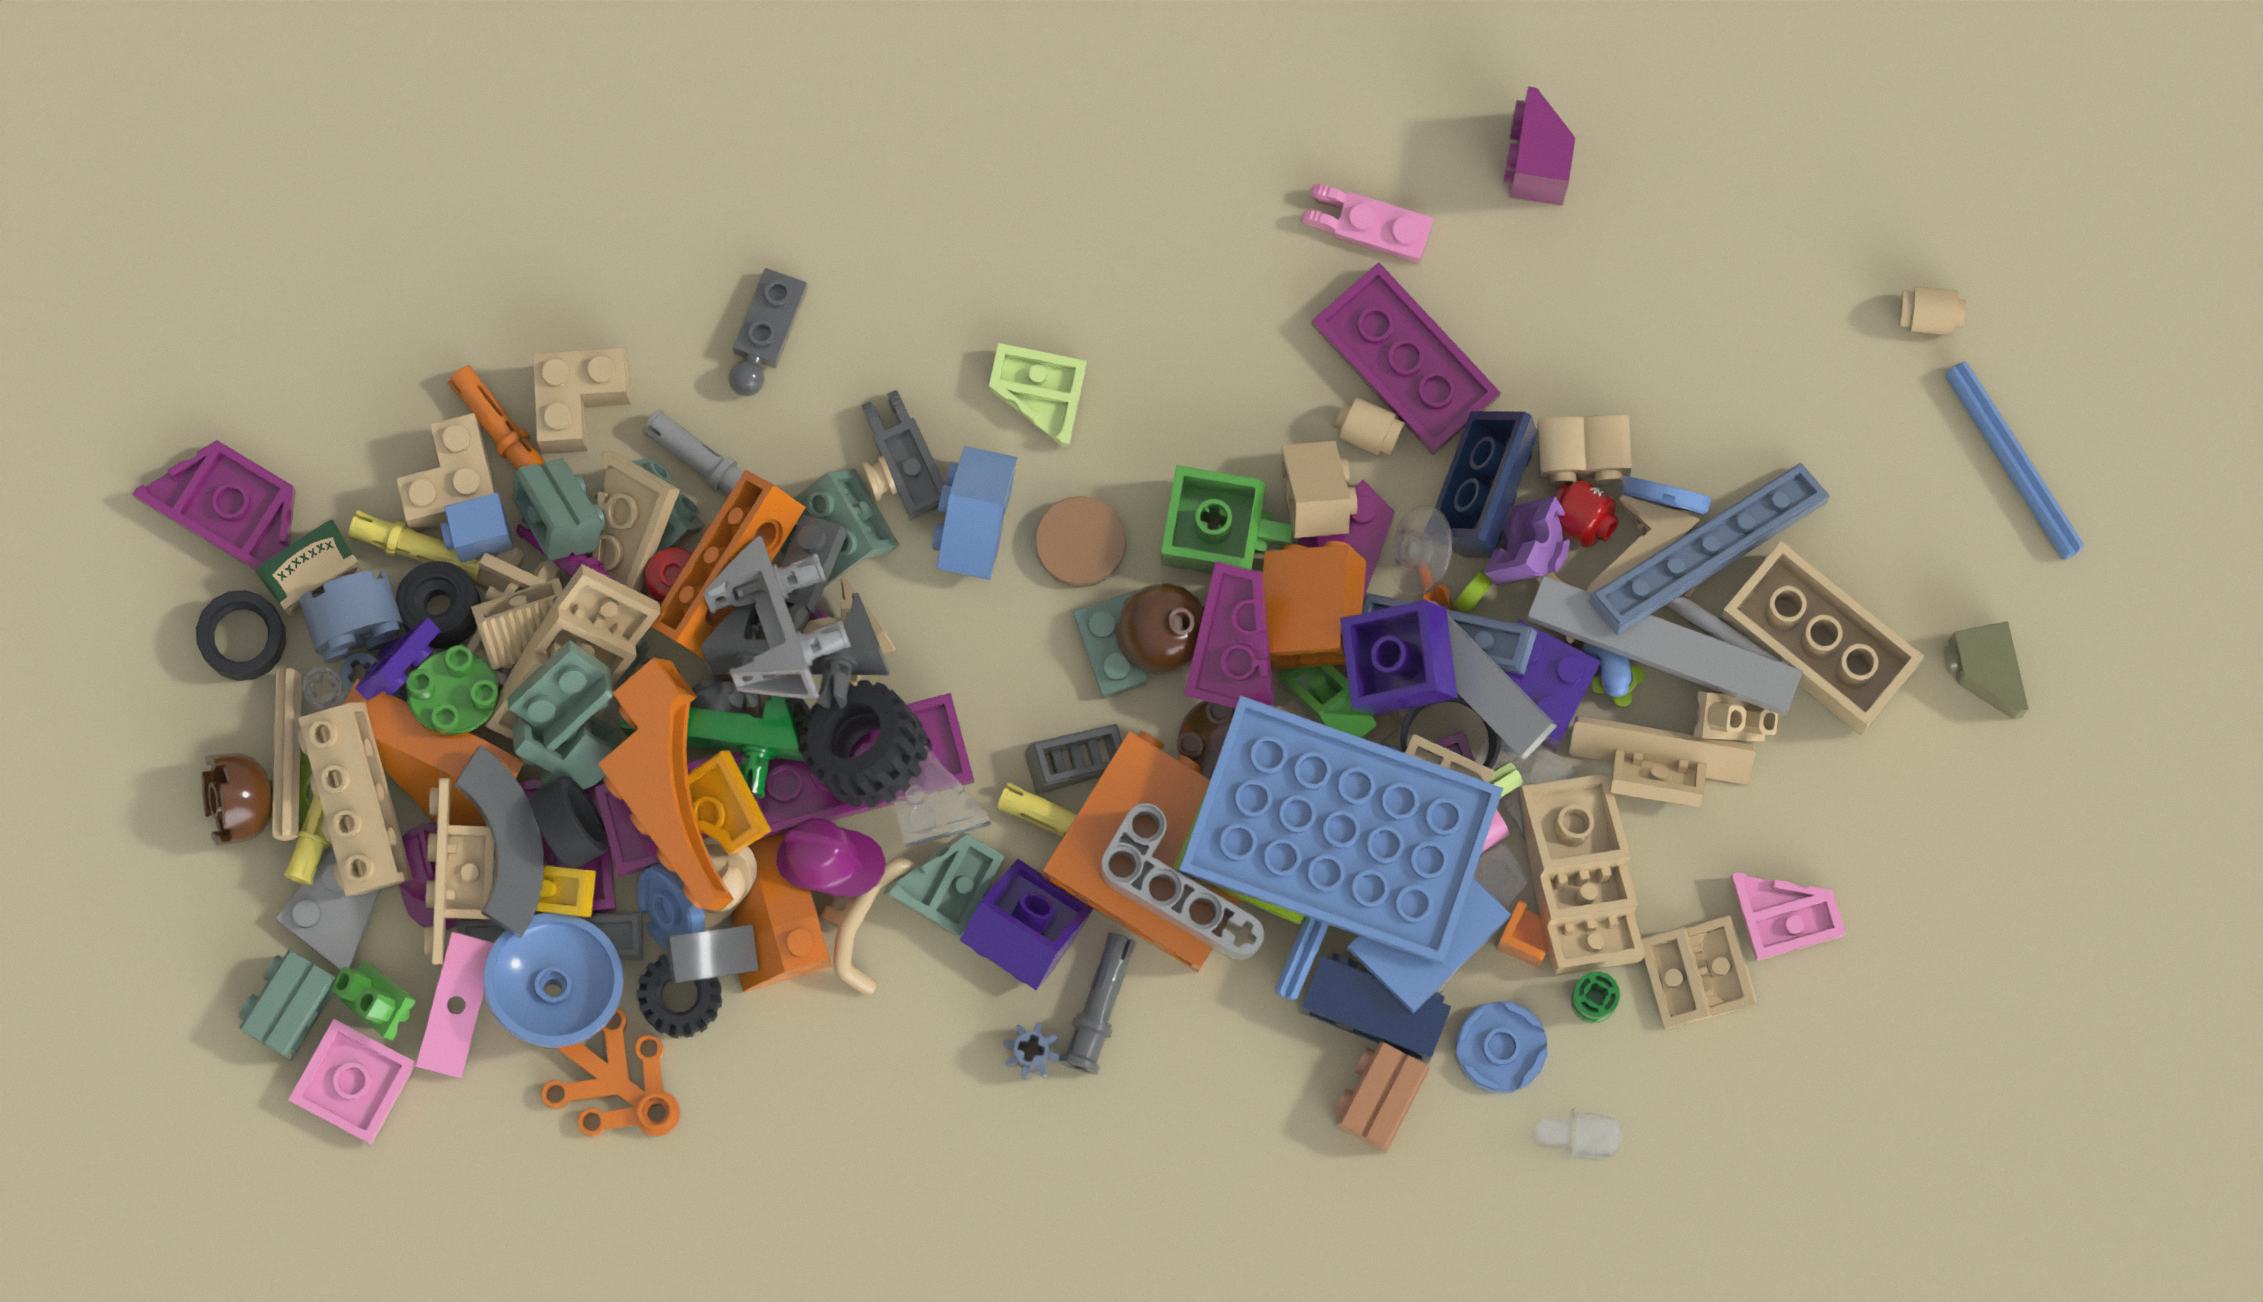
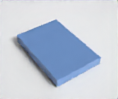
M1473 878L1443 964L1360 935L1348 946L1347 950L1414 1014L1511 917V914Z

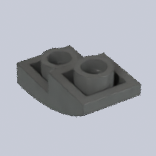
M753 924L665 937L671 983L759 970Z

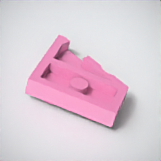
M1739 872L1730 876L1756 961L1846 935L1833 890L1814 886L1803 887L1792 882L1776 879L1774 881L1760 879Z

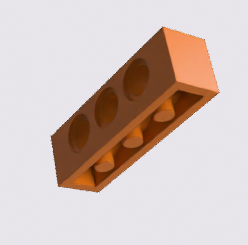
M745 469L660 605L661 613L650 627L682 648L707 661L701 650L702 644L736 606H728L716 610L715 613H711L703 592L732 560L759 536L762 537L772 562L806 507L774 484Z

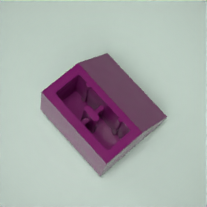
M1528 86L1525 101L1516 100L1510 139L1517 140L1518 144L1510 143L1503 182L1512 183L1510 198L1563 206L1570 179L1575 136L1538 88Z

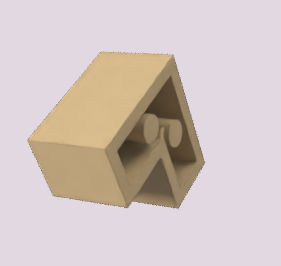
M624 347L533 353L537 443L542 454L587 451L585 407L630 404L629 367Z
M475 413L430 424L440 467L396 478L405 519L410 529L419 532L439 527L441 523L448 522L444 506L496 493L481 427Z

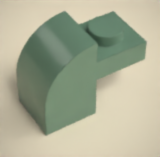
M593 715L581 725L579 732L572 740L563 742L553 752L544 747L543 732L520 717L512 726L514 752L526 764L540 766L542 787L561 776L572 778L583 790L595 785L606 776L598 763L621 744L619 729Z

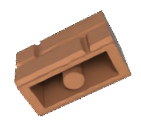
M1381 1041L1375 1051L1366 1048L1355 1069V1073L1362 1076L1355 1091L1352 1092L1345 1089L1333 1112L1341 1117L1336 1128L1386 1153L1430 1067Z

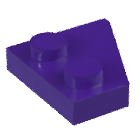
M426 618L383 647L377 654L381 660L378 663L375 661L369 666L365 672L366 674L359 681L355 689L367 701L383 691L387 696L393 694L408 679V676L404 673L410 665L412 668H415L433 651L428 644L440 632V629L429 618Z

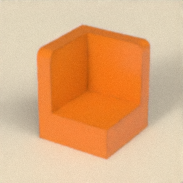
M1519 900L1497 949L1539 968L1548 949L1540 915L1525 909L1527 904Z

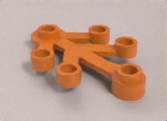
M617 1008L615 1014L621 1016L620 1026L613 1030L606 1028V1026L602 1028V1031L605 1033L608 1063L581 1043L565 1047H555L596 1079L563 1083L559 1080L547 1082L542 1088L541 1096L549 1108L562 1109L572 1101L616 1095L633 1106L607 1112H601L596 1108L583 1110L578 1117V1127L586 1136L597 1137L607 1129L636 1125L650 1136H663L670 1133L677 1126L680 1119V1107L676 1099L663 1090L660 1059L663 1056L664 1047L658 1037L651 1034L643 1035L635 1044V1053L643 1062L645 1092L629 1080L623 1033L628 1022L626 1015L621 1009ZM647 1041H653L658 1046V1051L652 1057H645L641 1054V1047ZM551 1088H563L564 1097L560 1102L552 1103L548 1100L547 1095ZM656 1105L663 1106L666 1110L664 1119L659 1122H654L649 1118L650 1109ZM591 1114L598 1115L601 1119L600 1126L593 1131L587 1130L584 1127L585 1118Z

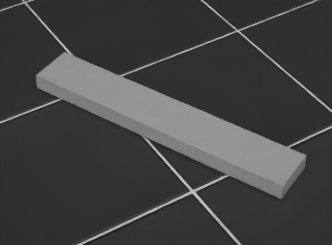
M1543 576L1527 621L1787 716L1803 673L1802 670L1653 615L1645 617L1616 635L1589 603L1591 592Z

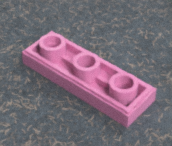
M454 931L451 933L416 1067L458 1078L462 1077L484 996L485 963L495 942ZM453 996L463 998L466 1004L464 1011L459 1013L452 1011L449 1007L450 998Z

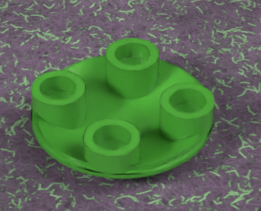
M453 646L449 650L427 657L409 674L407 679V702L411 713L421 725L440 734L458 735L475 730L490 718L499 699V684L495 672L485 660L473 654L464 646Z

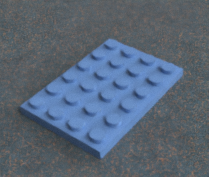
M1240 696L1179 872L1443 964L1503 788Z

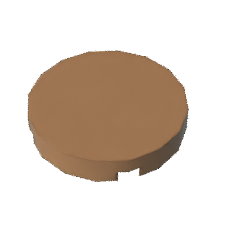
M1087 496L1065 498L1051 506L1040 519L1035 536L1037 556L1045 570L1058 582L1077 588L1094 586L1104 581L1105 578L1110 576L1119 567L1126 548L1124 526L1117 513L1103 501Z

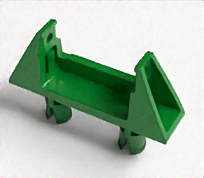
M769 695V699L766 700L763 718H755L748 714L693 707L689 709L687 746L743 754L740 772L749 788L752 783V792L758 799L764 798V788L770 759L776 757L803 761L801 754L805 751L800 746V733L788 697ZM624 719L620 722L619 728L627 737H630L638 730V728H632Z

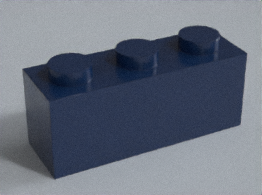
M1333 953L1331 959L1321 956L1302 1004L1301 1014L1375 1043L1384 1042L1406 1055L1430 1063L1451 1006L1443 1003L1445 999L1443 995L1435 992L1413 1014L1375 976L1358 970L1359 963L1355 960Z

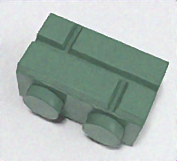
M563 458L544 462L542 466H539L538 463L522 466L515 471L511 498L549 560L569 557L571 553L579 555L593 552L598 547L600 531L605 526L603 511L598 504H591L586 495V486L580 474L574 475Z
M288 949L284 957L276 955L270 962L263 976L268 981L259 997L252 994L247 999L238 1017L243 1020L239 1027L240 1030L291 1061L334 994L332 985L336 977Z

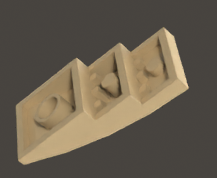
M582 564L558 596L521 654L499 693L497 706L493 714L485 722V727L513 740L512 726L520 716L508 709L507 698L568 640H571L611 668L612 685L614 686L637 657L636 644L660 615L659 602ZM603 711L594 713L593 716L599 718Z
M1608 773L1523 785L1519 789L1533 884L1554 975L1642 962L1646 955L1634 915L1638 902L1627 866L1631 854L1614 793H1610L1611 782Z

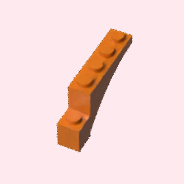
M652 658L613 692L621 704L618 708L620 715L632 728H638V730L600 761L598 765L606 775L604 783L608 790L616 798L623 799L633 812L630 814L632 823L642 834L650 835L659 849L656 851V854L661 863L671 872L676 871L685 884L682 890L688 900L699 909L721 911L734 898L719 876L703 842L694 814L688 782L686 752L690 702L697 696L672 661Z

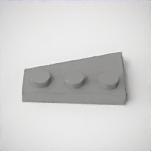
M332 848L318 865L313 878V884L311 886L303 884L275 919L341 971L344 966L353 967L354 957L361 939L365 936L370 923L369 918L382 889L362 895L346 896L344 889L338 885L335 878L334 864L337 861Z

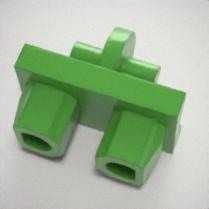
M364 960L361 961L357 970L344 966L332 985V991L341 997L340 1000L382 1037L394 1040L397 1034L398 1023L408 1020L410 1009L416 1001L405 989L394 983L372 963Z

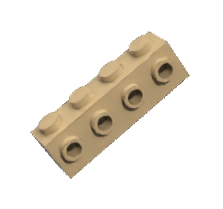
M365 702L346 703L299 717L301 729L298 731V740L305 755H308L313 772L310 776V784L315 797L321 801L325 816L322 820V829L326 840L333 846L337 861L334 864V874L338 885L344 889L346 896H354L413 880Z

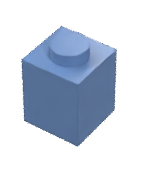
M498 492L444 506L448 522L441 523L440 526L447 550L455 549L461 563L482 558L485 552L493 555L514 549L505 507Z

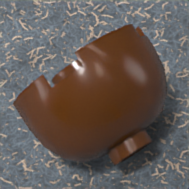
M1169 583L1146 586L1126 598L1123 603L1125 606L1121 610L1120 621L1115 626L1118 647L1126 660L1133 666L1138 665L1143 670L1153 673L1154 676L1175 674L1191 665L1204 612V607L1199 599L1186 588Z
M225 753L206 756L205 761L207 765H211V771L202 772V796L205 816L213 815L214 819H216L218 831L211 833L212 840L218 846L240 843L255 838L264 831L271 819L272 780H268L263 766L247 755Z

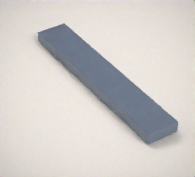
M1799 463L1591 594L1589 603L1615 634L1618 635L1826 504L1829 494L1803 464Z

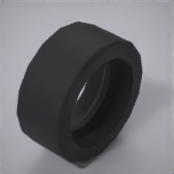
M246 590L228 591L214 598L201 612L196 626V641L204 660L221 676L236 681L254 680L269 673L281 660L286 646V627L278 611L263 596ZM246 609L257 613L264 620L268 628V640L265 648L257 657L248 661L236 662L227 659L219 652L215 644V630L219 621L226 614L234 610Z
M561 776L533 793L531 806L536 823L552 851L564 864L570 868L577 869L606 853L609 845L603 821L596 807L577 782L570 777Z

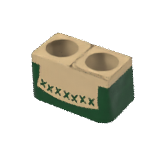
M330 520L263 563L256 569L255 573L289 617L292 618L302 611L299 598L303 594L311 590L312 596L315 598L325 593L322 584L339 577L361 572L362 568L334 520Z

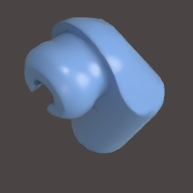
M1584 642L1582 652L1601 661V677L1605 692L1612 697L1625 695L1629 691V683L1632 678L1630 659Z

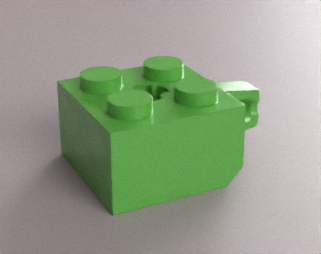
M1176 465L1161 550V565L1213 573L1215 562L1221 561L1252 569L1255 553L1265 554L1267 546L1283 547L1292 544L1293 528L1290 524L1272 521L1273 512L1262 510L1266 491L1265 482L1250 477ZM1209 516L1219 517L1220 525H1218V530L1208 529L1206 522H1209Z

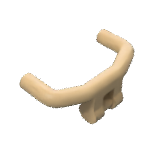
M896 858L885 864V873L879 884L868 893L855 897L836 896L830 906L826 905L820 915L823 921L838 928L833 955V968L836 975L866 996H870L876 990L877 981L851 964L854 935L877 894L895 879L903 876L916 866L915 863L905 858Z

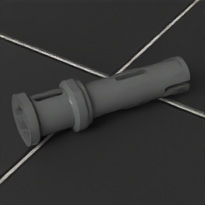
M1108 933L1105 948L1083 1013H1078L1073 1018L1072 1026L1075 1029L1067 1052L1060 1056L1059 1062L1083 1073L1098 1075L1100 1066L1097 1064L1105 1038H1110L1112 1034V1025L1108 1021L1119 994L1130 957L1136 946L1134 940L1120 934Z

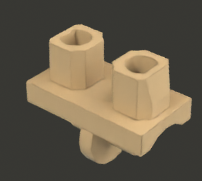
M514 546L513 550L493 555L484 553L479 561L480 574L477 586L487 590L485 599L493 600L559 578L561 581L562 570L556 565L545 561L539 563L533 574L520 569L524 560V553Z
M1698 691L1700 707L1696 713L1699 720L1694 728L1693 737L1765 742V735L1776 734L1778 713L1721 692Z

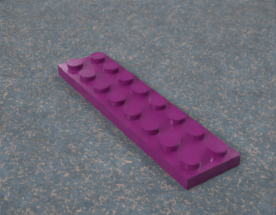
M951 693L906 704L923 724L921 728L926 732L928 740L923 746L928 753L925 761H919L918 765L923 769L919 777L912 776L909 780L911 787L905 793L900 789L895 793L896 799L889 803L881 799L879 800L878 807L868 808L864 802L860 808L852 807L846 801L842 803L836 799L810 772V768L804 761L776 757L770 759L764 788V798L758 799L753 794L752 783L749 788L771 829L769 833L758 840L787 833L788 830H792L799 823L810 818H824L833 821L975 783ZM879 730L871 731L858 739L850 751L849 758L866 752L876 741ZM806 731L799 732L800 736L807 734ZM730 752L740 770L743 754ZM715 755L687 762L688 773ZM605 784L595 786L617 876L621 877L644 871L652 865L661 862L656 854V851L659 849L650 835L642 834L632 823L630 814L633 812L623 799L616 798ZM701 833L702 839L709 837L708 835Z

